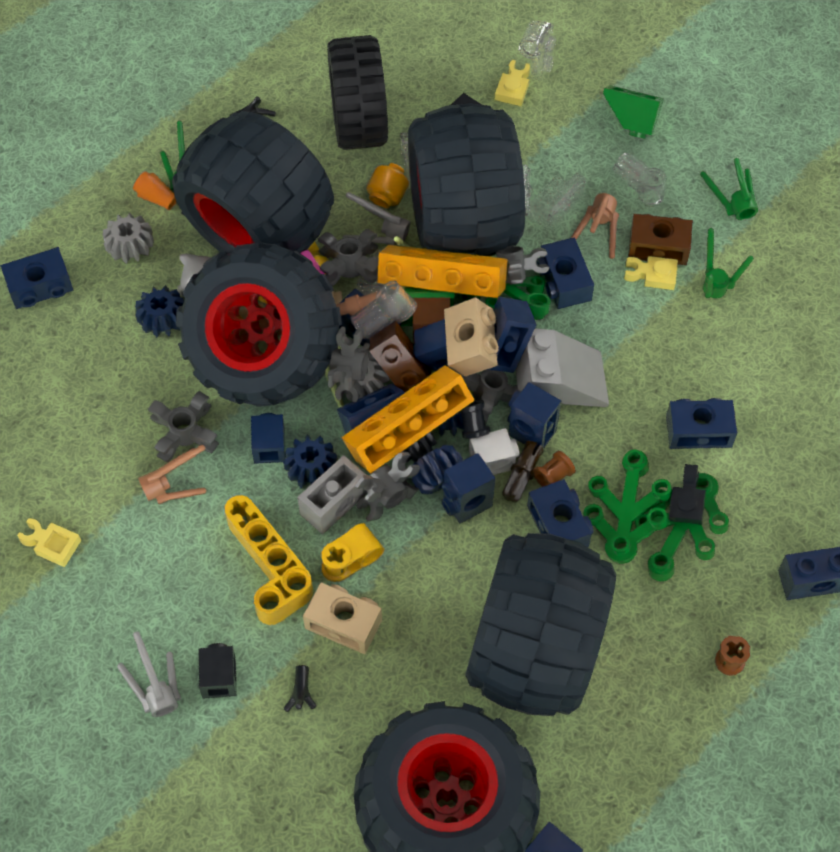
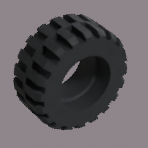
M372 35L334 38L328 42L327 52L338 147L350 150L383 146L388 141V115L384 72L378 39Z

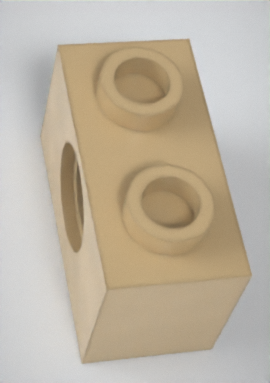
M477 298L444 309L448 366L465 377L497 366L498 343L495 338L494 324L496 323V316L493 309Z
M321 582L303 615L304 626L309 631L366 654L382 622V608L372 599L367 597L359 599L350 595L346 589L339 585L331 584L329 586ZM341 612H349L353 615L347 620H340L336 617Z

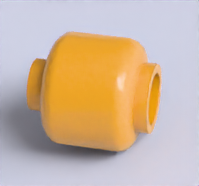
M389 163L388 166H377L366 187L370 195L369 199L374 204L387 209L390 206L399 205L409 185V180L404 175V169L394 163Z

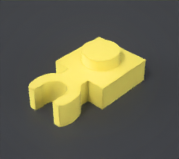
M512 60L509 64V74L502 73L495 92V100L522 106L529 86V79L527 78L530 72V64L526 63L523 70L515 69L516 61Z
M648 256L647 263H643L638 258L628 257L626 267H632L636 270H626L624 279L630 282L645 279V287L674 290L678 260Z
M29 518L26 521L28 527L35 531L31 535H24L19 532L17 536L20 542L25 546L36 545L34 548L36 555L65 567L81 542L80 536L54 523H50L46 530L42 529L37 520Z

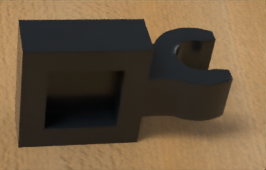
M685 464L683 488L673 487L669 511V521L699 525L703 523L706 490L697 489L699 480L698 465Z

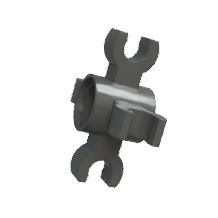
M365 229L358 239L345 237L337 241L331 233L325 232L318 238V242L324 244L319 249V253L326 258H333L332 261H326L320 267V271L326 273L325 276L331 286H334L341 276L354 278L361 274L369 283H375L378 280V272L375 271L378 268V260L373 257H365L367 254H373L378 249V245L372 242L377 237V233L370 229Z
M507 246V248L496 252L497 258L508 259L506 283L511 285L523 283V280L526 279L525 270L533 269L537 273L549 271L547 264H536L538 257L547 255V251L544 248H536L527 255H524L523 247Z
M341 327L336 335V342L341 349L336 348L332 352L330 371L328 372V387L332 388L335 383L340 382L335 391L336 398L341 400L344 391L349 390L353 395V402H357L362 393L361 386L357 381L365 379L370 344L365 343L363 347L357 348L363 339L362 330L357 329L354 339H349L345 335V327Z
M486 369L482 371L481 375L475 373L466 377L460 374L468 389L473 391L474 400H484L485 407L483 408L486 424L493 407L500 400L507 402L509 405L512 396L518 390V385L508 384V377L502 371Z
M198 391L188 407H177L173 410L168 409L163 403L154 400L148 408V411L153 413L150 419L157 424L168 427L170 430L154 447L159 451L157 454L158 458L168 463L173 458L179 445L188 446L194 442L199 446L204 445L205 451L213 453L219 445V442L215 440L217 434L197 424L200 418L205 416L211 408V404L207 403L210 399L209 396ZM181 425H189L184 429H178Z
M408 452L398 453L393 459L392 468L389 465L382 466L370 476L363 475L356 483L355 487L357 489L363 488L368 491L367 496L359 499L356 505L358 509H364L370 505L371 512L366 517L367 521L378 520L383 514V506L386 509L393 508L399 505L405 498L411 499L419 490V488L407 482L409 477L415 476L420 470L418 464L410 465L406 469L405 462L410 456Z

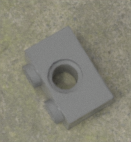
M343 455L297 497L300 515L323 535L359 499L368 493L363 488L357 489L355 487L360 478L366 474Z

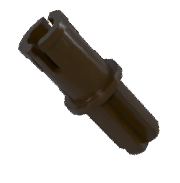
M526 441L517 462L513 463L510 467L512 472L502 491V495L507 501L518 502L528 481L532 480L535 476L533 469L544 452L541 445L538 446L537 450L534 449L537 445L536 442Z

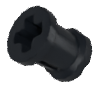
M474 400L459 411L464 426V431H462L463 438H478L491 432L490 427L486 426L483 408L485 407L484 400Z

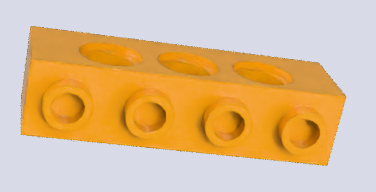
M388 245L379 252L377 283L498 298L506 287L508 259Z
M444 365L341 438L355 461L371 474L398 453L404 451L472 403L474 398L462 376Z

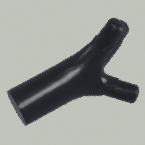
M258 96L248 106L235 112L246 111L273 117L276 115L275 111L258 108L261 103Z
M296 666L293 693L288 703L284 706L286 712H289L294 706L298 710L301 709L304 701L311 709L317 706L308 690V666Z

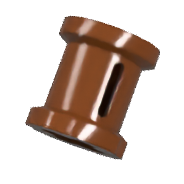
M559 450L553 454V458L545 465L533 469L534 478L542 487L558 482L566 476L570 477L576 471L570 458Z
M740 636L726 637L721 642L720 650L716 653L715 664L718 670L729 676L741 673L746 661L750 657V645Z

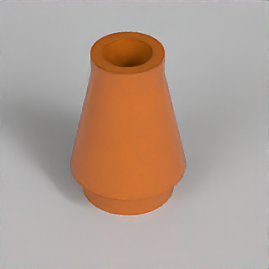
M145 171L136 180L133 190L137 192L139 198L162 206L167 210H171L177 203L174 193L155 173L150 174Z

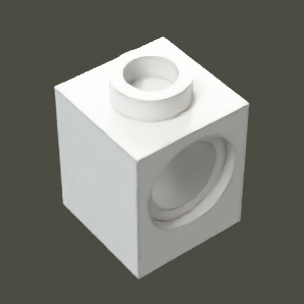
M506 428L490 432L478 438H472L469 441L470 457L479 453L493 475L511 471V465L515 463L516 457H519L517 442L515 439H510Z

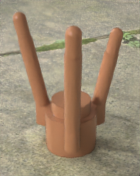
M607 193L596 195L593 205L588 206L585 216L571 236V238L575 237L577 240L590 218L593 219L590 228L591 233H595L599 224H606L609 221V257L611 259L615 257L616 227L619 214L615 211L617 207L615 197Z
M200 445L197 448H192L161 468L139 477L138 480L148 501L156 498L158 504H161L168 500L205 494L206 488L171 493L165 492V490L171 488L165 474L204 451L205 446Z

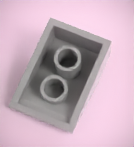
M534 329L516 367L518 390L522 391L527 383L530 382L560 399L561 404L608 407L609 400L601 351L555 330Z

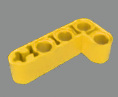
M236 495L231 497L225 504L227 524L231 532L270 580L256 591L254 605L258 619L262 623L275 625L311 600L313 596L311 575L252 500L247 496ZM242 516H243V517H244V516L247 517L248 523H247L246 525H245V520L242 518ZM262 535L267 537L261 542L252 541L256 536ZM276 559H283L286 561L284 564L280 566L271 565V563ZM295 583H302L305 585L300 590L290 589V587ZM273 601L278 603L273 609L263 608V605L267 602Z

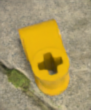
M360 523L323 548L321 552L323 576L332 582L345 580L361 568L369 566L378 560L385 549L366 524Z

